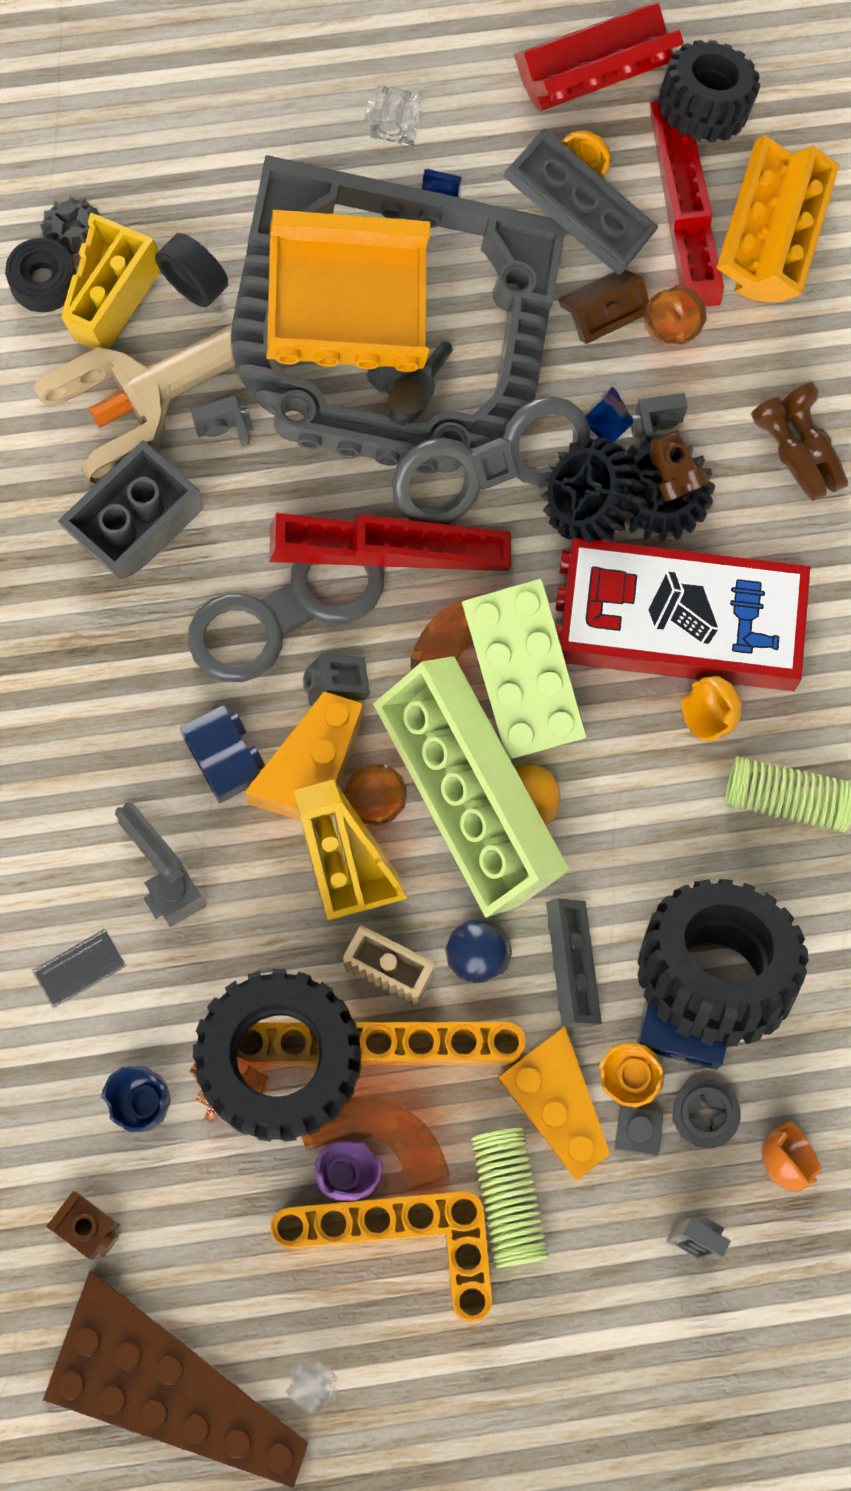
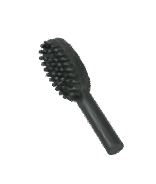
M440 342L425 363L424 369H421L419 373L407 374L393 387L389 394L387 406L388 416L391 417V421L396 420V425L399 424V421H402V426L406 422L410 425L411 421L414 422L428 406L434 395L436 385L433 379L453 351V347L449 342Z

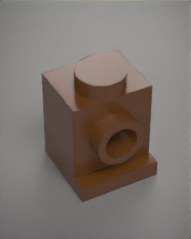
M72 1191L46 1227L85 1257L94 1260L98 1254L104 1257L119 1238L115 1231L120 1224L80 1193ZM84 1219H89L92 1223V1230L88 1235L81 1236L77 1229L78 1224Z

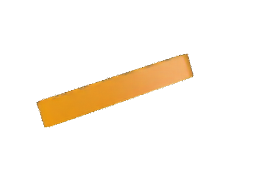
M355 1022L361 1046V1066H506L519 1060L526 1043L525 1034L522 1029L510 1022ZM256 1023L242 1037L237 1058L243 1064L252 1067L318 1066L319 1046L314 1034L304 1023ZM377 1034L385 1035L391 1042L389 1050L380 1055L373 1054L367 1048L368 1040ZM419 1034L427 1035L433 1041V1048L427 1054H416L409 1047L412 1037ZM460 1034L469 1035L475 1041V1049L469 1054L457 1053L451 1044L454 1037ZM501 1034H509L515 1038L518 1047L511 1054H502L495 1048V1038ZM249 1035L261 1037L263 1039V1047L260 1052L254 1055H246L241 1052V1042ZM290 1035L302 1036L306 1040L304 1050L296 1055L287 1054L283 1051L285 1039Z

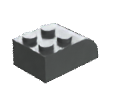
M142 440L58 520V523L117 578L122 579L142 569L204 509L200 490Z

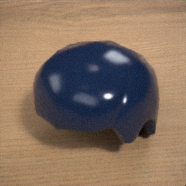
M471 920L459 925L452 931L445 948L448 966L460 979L472 983H484L506 971L512 955L509 937L498 925L483 920Z
M144 1066L121 1067L108 1077L101 1094V1098L108 1106L110 1120L131 1133L150 1131L162 1123L171 1101L170 1092L164 1078Z

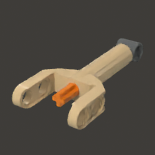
M232 323L153 365L138 363L122 352L96 347L48 372L36 381L34 385L36 395L43 404L50 405L63 404L114 377L115 384L120 391L88 408L95 424L101 428L131 411L140 423V426L91 452L89 458L81 466V470L90 484L96 485L142 440L158 453L165 432V418L171 399L235 366L232 358L230 338Z

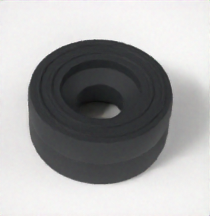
M33 238L16 246L10 253L5 268L6 279L13 297L23 307L35 312H51L63 307L72 276L77 274L73 259L68 250L57 241L48 238ZM39 268H47L52 271L50 279L42 283L33 281L31 276Z

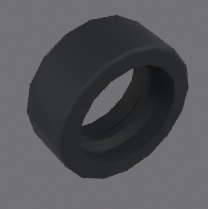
M176 233L155 255L156 264L168 282L180 294L198 306L208 307L229 285L228 277L217 259L203 245L186 234Z

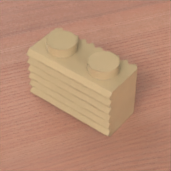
M363 925L359 926L343 956L346 972L352 970L353 976L359 974L360 979L367 978L368 983L374 982L375 987L381 985L383 991L389 989L390 995L396 993L397 998L404 997V1001H411L412 1006L419 1004L435 973L436 963Z

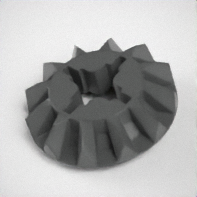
M70 196L68 201L61 203L55 200L54 206L49 211H44V220L41 224L43 237L57 241L70 254H78L81 244L86 242L89 231L87 222L90 212L100 216L99 212L86 199L78 201ZM77 217L80 227L72 226L69 230H66L63 221L71 222L73 218Z
M710 1079L693 1081L682 1088L673 1102L672 1121L680 1137L695 1147L715 1148L723 1145L734 1136L739 1127L741 1119L739 1102L734 1093L718 1081ZM701 1096H703V1100L709 1109H723L722 1113L717 1114V1116L711 1119V1132L708 1131V1126H705L702 1119L689 1118V1116L700 1110Z

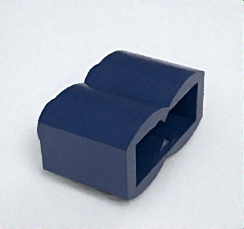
M224 705L180 727L184 741L219 804L247 790L260 773V770L265 767L256 747L253 746L248 749L241 736L246 733V730L236 712L229 714Z

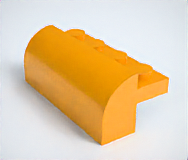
M767 135L755 140L716 267L737 282L734 291L746 298L761 302H782L803 293L840 166L814 145L791 154Z

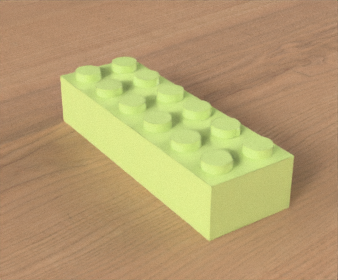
M454 656L422 661L373 703L485 918L518 908L570 871Z

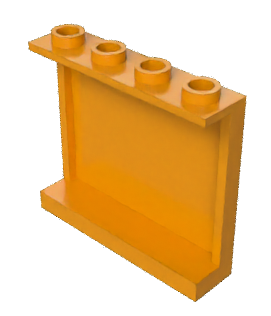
M273 210L270 225L266 359H276L277 362L282 364H295L299 361L316 362V364L323 367L353 364L360 369L367 370L375 369L378 366L395 367L396 370L401 372H413L417 369H424L429 355V347H426V253L430 238V221Z

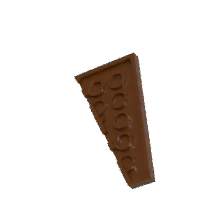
M91 1270L89 1271L43 1401L294 1488L309 1442L270 1411L262 1407L231 1380H228L168 1330L151 1319Z

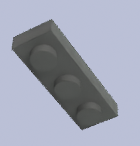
M560 898L546 902L548 928L550 930L553 968L556 976L558 1007L562 1026L592 1027L600 1025L602 1020L586 901Z
M700 1216L699 1219L689 1218L674 1225L666 1240L703 1262L722 1258L731 1243V1240L722 1236L724 1228L704 1216Z

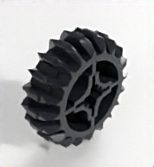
M597 437L595 440L583 438L581 444L577 442L570 443L569 453L558 452L560 462L557 465H549L553 473L551 478L543 480L549 486L548 491L540 495L544 501L549 503L542 511L551 517L548 524L557 529L558 533L566 539L571 540L572 537L582 538L588 543H592L594 540H614L615 530L619 532L626 531L624 523L626 518H636L631 510L634 504L642 503L639 497H636V492L644 488L641 481L636 480L642 471L638 466L634 465L636 459L633 455L626 452V449L616 442L611 443V441L605 438Z
M645 438L641 442L640 449L631 445L627 452L633 455L636 459L634 465L638 466L642 471L636 480L641 481L644 488L637 491L636 496L645 499L649 509L641 503L634 504L631 511L636 518H626L624 522L631 520L629 527L631 533L637 531L639 527L644 529L643 537L645 540L651 537L652 532L658 533V538L661 542L666 540L668 532L678 540L682 536L683 529L691 533L696 528V522H704L707 516L705 510L711 509L713 499L710 495L715 490L714 483L709 481L712 471L711 468H703L708 480L706 485L691 490L670 501H665L663 495H661L660 500L657 501L658 484L662 482L659 469L655 471L643 470L655 467L650 460L652 445ZM690 445L687 447L690 455L692 456L693 448L692 445ZM673 448L670 451V459L672 462H674L676 459L675 448ZM703 455L692 458L696 466H703L705 461ZM681 505L685 506L674 512H661L667 507L680 508Z

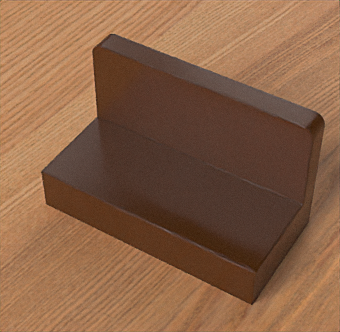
M626 269L620 276L613 272L558 299L560 307L572 314L580 341L585 344L652 313L642 277Z

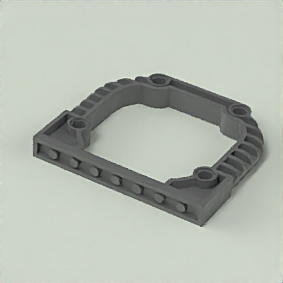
M265 155L230 336L232 358L239 378L255 397L256 402L270 414L275 415L274 427L276 432L282 438L297 442L299 446L305 449L318 450L322 447L336 450L339 455L344 457L356 458L365 456L375 458L380 464L394 466L401 461L410 449L425 440L443 437L460 441L472 449L503 437L507 423L519 408L535 399L565 229L552 218ZM335 204L380 213L384 217L391 219L402 218L430 221V228L439 226L483 236L481 251L490 260L498 274V279L493 289V299L499 308L507 311L506 329L496 389L493 396L472 415L457 411H444L433 415L426 423L411 421L410 425L406 422L402 426V421H399V424L396 425V420L391 421V417L387 415L329 404L323 392L313 383L300 378L286 376L276 359H266L270 225L273 210L333 214ZM508 283L517 284L522 290L511 289ZM289 411H297L300 412L304 418L301 420H292L288 418L285 413ZM442 455L431 457L421 463L416 471L426 474L436 472L451 473L458 470L462 463L454 457Z

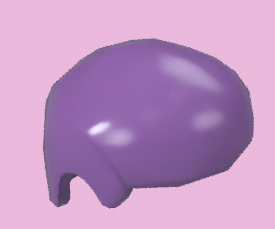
M339 1140L328 1144L315 1161V1182L320 1191L332 1202L364 1201L376 1189L381 1180V1157H376L370 1151L367 1144L362 1141Z

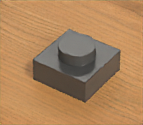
M621 1106L614 1150L658 1156L663 1112Z

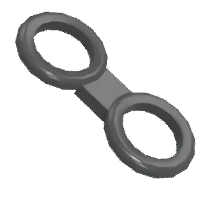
M554 396L539 398L519 408L507 423L503 437L470 449L460 441L443 437L425 440L410 449L397 464L392 479L393 499L401 514L412 521L450 524L466 514L476 502L480 489L484 490L516 477L524 483L538 486L546 485L543 480L551 478L553 471L550 467H530L522 461L519 455V442L522 433L537 418L556 414L564 416L569 420L573 428L572 443L577 442L581 444L583 438H590V426L583 411L567 399ZM442 455L454 457L460 461L465 470V482L460 494L453 502L442 508L427 509L419 507L412 501L409 484L413 473L421 463L431 457Z
M302 563L293 564L290 584L261 600L243 593H227L212 598L197 610L189 625L188 647L193 660L207 675L223 682L243 683L260 677L275 664L282 649L283 636L314 618L325 623L346 624L363 618L377 605L384 590V571L380 566H364L368 575V586L359 599L345 606H330L318 601L310 593L306 583V575L312 564ZM228 611H245L254 615L263 624L267 633V642L262 652L254 660L241 665H227L216 660L207 651L204 643L205 631L209 623L219 614Z

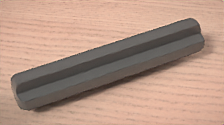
M125 803L123 807H117L115 816L118 818V823L164 880L174 883L177 878H183L185 875V869L182 866L183 862L133 803Z

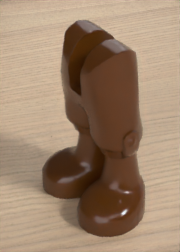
M813 382L796 388L783 401L780 397L765 401L751 412V417L758 427L767 430L773 435L780 445L778 447L780 461L786 464L806 495L812 501L826 496L827 488L832 492H836L847 487L848 480L841 461L831 444V438L823 429L816 428L810 410L819 397V391ZM786 417L792 422V424L798 431L799 435L801 436V442L792 434L786 422Z

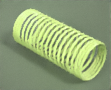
M735 757L726 789V807H739L740 810L743 809L750 775L754 767L746 810L748 812L751 809L757 777L761 769V778L753 804V812L756 813L758 811L764 779L768 771V780L760 807V813L763 815L767 807L771 782L776 770L775 782L767 809L768 816L772 815L775 806L774 816L776 818L779 817L782 808L781 817L783 820L786 819L789 811L790 822L794 819L796 813L797 823L801 821L803 816V823L805 825L810 818L811 826H814L817 821V825L820 828L825 820L824 826L826 830L829 829L832 823L833 831L843 832V834L848 831L851 824V781L848 782L847 780L843 781L840 779L837 782L835 777L830 780L828 776L824 778L821 774L815 776L813 772L808 775L804 771L801 774L799 769L794 772L792 768L788 770L785 766L779 768L777 764L772 768L770 762L765 766L763 761L758 764L756 760L751 762L749 758ZM783 772V781L777 797L779 780ZM790 774V783L785 795L786 782ZM796 776H798L797 785L795 787V791L792 797L794 781ZM805 776V783L800 796L801 783ZM811 778H812V786H811V789H810V791H809V795H808V798H807L808 785H809V782H810V780H811ZM819 780V788L815 797L816 784ZM825 782H827L826 790H825V792H824L823 799H822L823 786H824ZM834 782V789L830 797V788ZM840 784H841V789H840V791H839V795H838V798H837L838 788H839V786H840Z
M523 1128L489 1132L474 1136L470 1140L473 1142L471 1145L474 1146L472 1150L478 1152L474 1156L475 1159L479 1160L475 1165L482 1167L476 1172L479 1175H483L478 1179V1181L484 1183L479 1188L487 1190L481 1194L483 1198H488L482 1203L485 1206H489L484 1210L485 1213L490 1214L485 1219L487 1221H494L487 1225V1228L495 1229L488 1234L491 1237H496L489 1242L497 1245L491 1251L495 1253L501 1252L492 1257L495 1259L493 1261L495 1268L541 1261L549 1257L546 1250L548 1248L546 1246L547 1243L545 1242L514 1246L544 1239V1234L513 1238L542 1231L544 1229L542 1226L507 1231L541 1223V1219L503 1224L540 1215V1211L501 1216L537 1208L539 1206L538 1203L509 1208L500 1207L536 1200L538 1196L533 1195L496 1201L535 1192L536 1188L533 1187L495 1193L506 1189L531 1185L535 1181L527 1180L491 1186L510 1180L531 1177L533 1175L532 1172L490 1178L509 1172L530 1169L532 1167L530 1164L507 1169L489 1170L504 1165L527 1162L530 1160V1157L485 1163L528 1153V1149H521L501 1154L485 1155L499 1150L526 1146L527 1138H525L526 1134Z

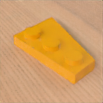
M565 1026L498 1077L499 1082L575 1181L611 1154Z

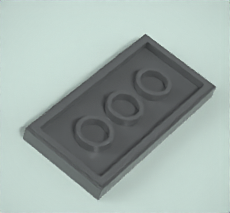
M545 128L542 129L503 175L505 179L619 276L659 227Z

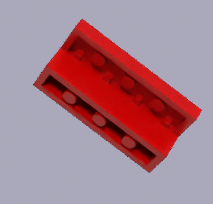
M659 2L518 52L514 54L521 80L533 105L539 111H544L669 64L673 55L672 49L683 45L684 42L680 29L667 31Z

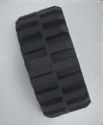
M710 879L695 881L693 888L689 884L677 888L672 896H666L658 904L656 912L651 916L639 951L637 961L639 970L637 975L639 985L643 989L646 988L643 996L651 1008L657 1006L659 1009L657 1016L666 1025L670 1022L678 1027L676 1032L687 1038L689 1034L699 1037V1043L713 1045L714 1041H720L723 1047L738 1046L742 1039L745 1044H751L761 1040L763 1033L765 1035L772 1034L779 1028L782 1020H785L789 1015L807 974L805 967L809 961L808 949L803 945L805 937L801 928L798 925H792L794 917L785 907L780 909L776 905L777 900L767 892L764 896L755 892L756 887L747 883H743V886L733 885V880L719 879L718 883L711 884ZM706 943L719 944L731 948L750 963L757 977L745 981H727L716 978L703 971L692 960L687 948Z
M273 969L272 974L261 975L260 971L247 974L248 980L240 984L234 981L225 987L226 993L220 999L214 997L207 1006L209 1012L205 1020L200 1019L196 1029L198 1034L197 1044H193V1059L196 1064L194 1072L197 1083L200 1085L204 1093L203 1096L213 1110L235 1130L244 1135L249 1134L257 1137L258 1140L271 1142V1139L283 1140V1142L297 1140L296 1137L305 1134L311 1136L321 1131L320 1127L330 1121L332 1123L341 1114L340 1110L346 1102H350L355 1092L354 1088L357 1079L359 1080L361 1071V1046L356 1023L350 1015L349 1008L342 999L336 997L333 989L324 982L319 984L313 981L311 975L299 971L297 975L287 974L286 969ZM272 1016H289L304 1023L312 1031L318 1042L319 1062L316 1072L307 1085L293 1094L279 1097L261 1094L251 1088L240 1073L237 1061L240 1041L248 1029L257 1022Z

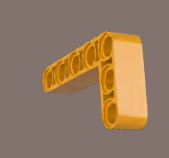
M470 1192L288 1207L277 1212L271 1221L270 1230L272 1237L280 1246L286 1249L446 1236L451 1301L454 1313L461 1320L473 1323L485 1318L491 1310L492 1292L484 1209L478 1197ZM467 1201L473 1205L476 1211V1218L472 1223L460 1225L454 1221L451 1209L457 1202ZM425 1205L432 1211L433 1221L427 1228L417 1229L409 1223L408 1213L414 1206ZM374 1209H382L390 1217L388 1228L380 1233L371 1232L365 1225L367 1214ZM330 1213H340L346 1218V1229L340 1236L330 1237L323 1232L322 1222ZM290 1216L299 1218L303 1224V1232L300 1237L293 1241L284 1240L279 1232L281 1222ZM463 1245L475 1247L480 1255L478 1266L471 1270L459 1267L455 1259V1253L458 1248ZM475 1289L483 1296L484 1307L480 1313L468 1315L460 1308L459 1299L465 1290Z

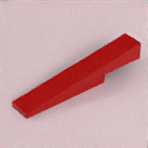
M650 102V114L683 309L721 305L724 282L721 271L716 268L719 260L711 228L713 215L696 140L688 134L686 136L680 134L677 127H671L667 123L668 117H663L660 112L661 105L658 102Z
M276 513L270 525L269 562L509 571L511 569V532L359 514L355 521Z

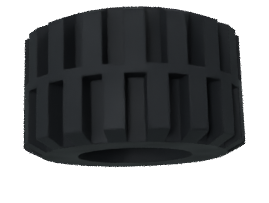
M696 40L693 45L686 43L681 46L680 50H676L673 53L658 96V104L661 105L660 112L663 117H668L667 123L671 127H677L679 129L678 132L684 136L688 134L697 141L707 139L708 142H716L718 138L722 141L731 138V135L736 136L739 134L747 122L760 89V83H758L760 79L759 72L754 70L755 65L751 60L745 59L743 52L740 50L735 51L729 44H718L714 40H709L708 43Z

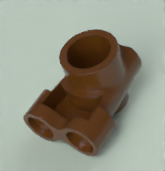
M678 430L651 441L650 460L660 471L662 482L658 485L665 501L676 499L708 483L702 465H695ZM673 448L676 450L674 462L670 459V451Z

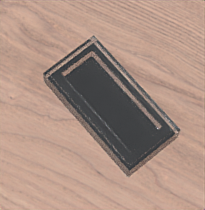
M103 929L33 969L32 972L50 1005L56 1008L125 968L127 965L108 931Z

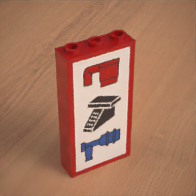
M572 537L570 551L562 550L559 574L567 575L565 588L558 587L555 611L562 612L561 625L555 626L566 664L700 680L703 677L720 676L731 684L795 692L802 680L811 566L599 540L588 543L585 539Z

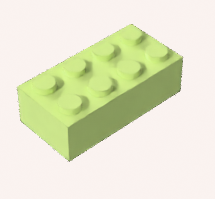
M542 578L462 601L501 742L509 758H517L586 738L585 728Z

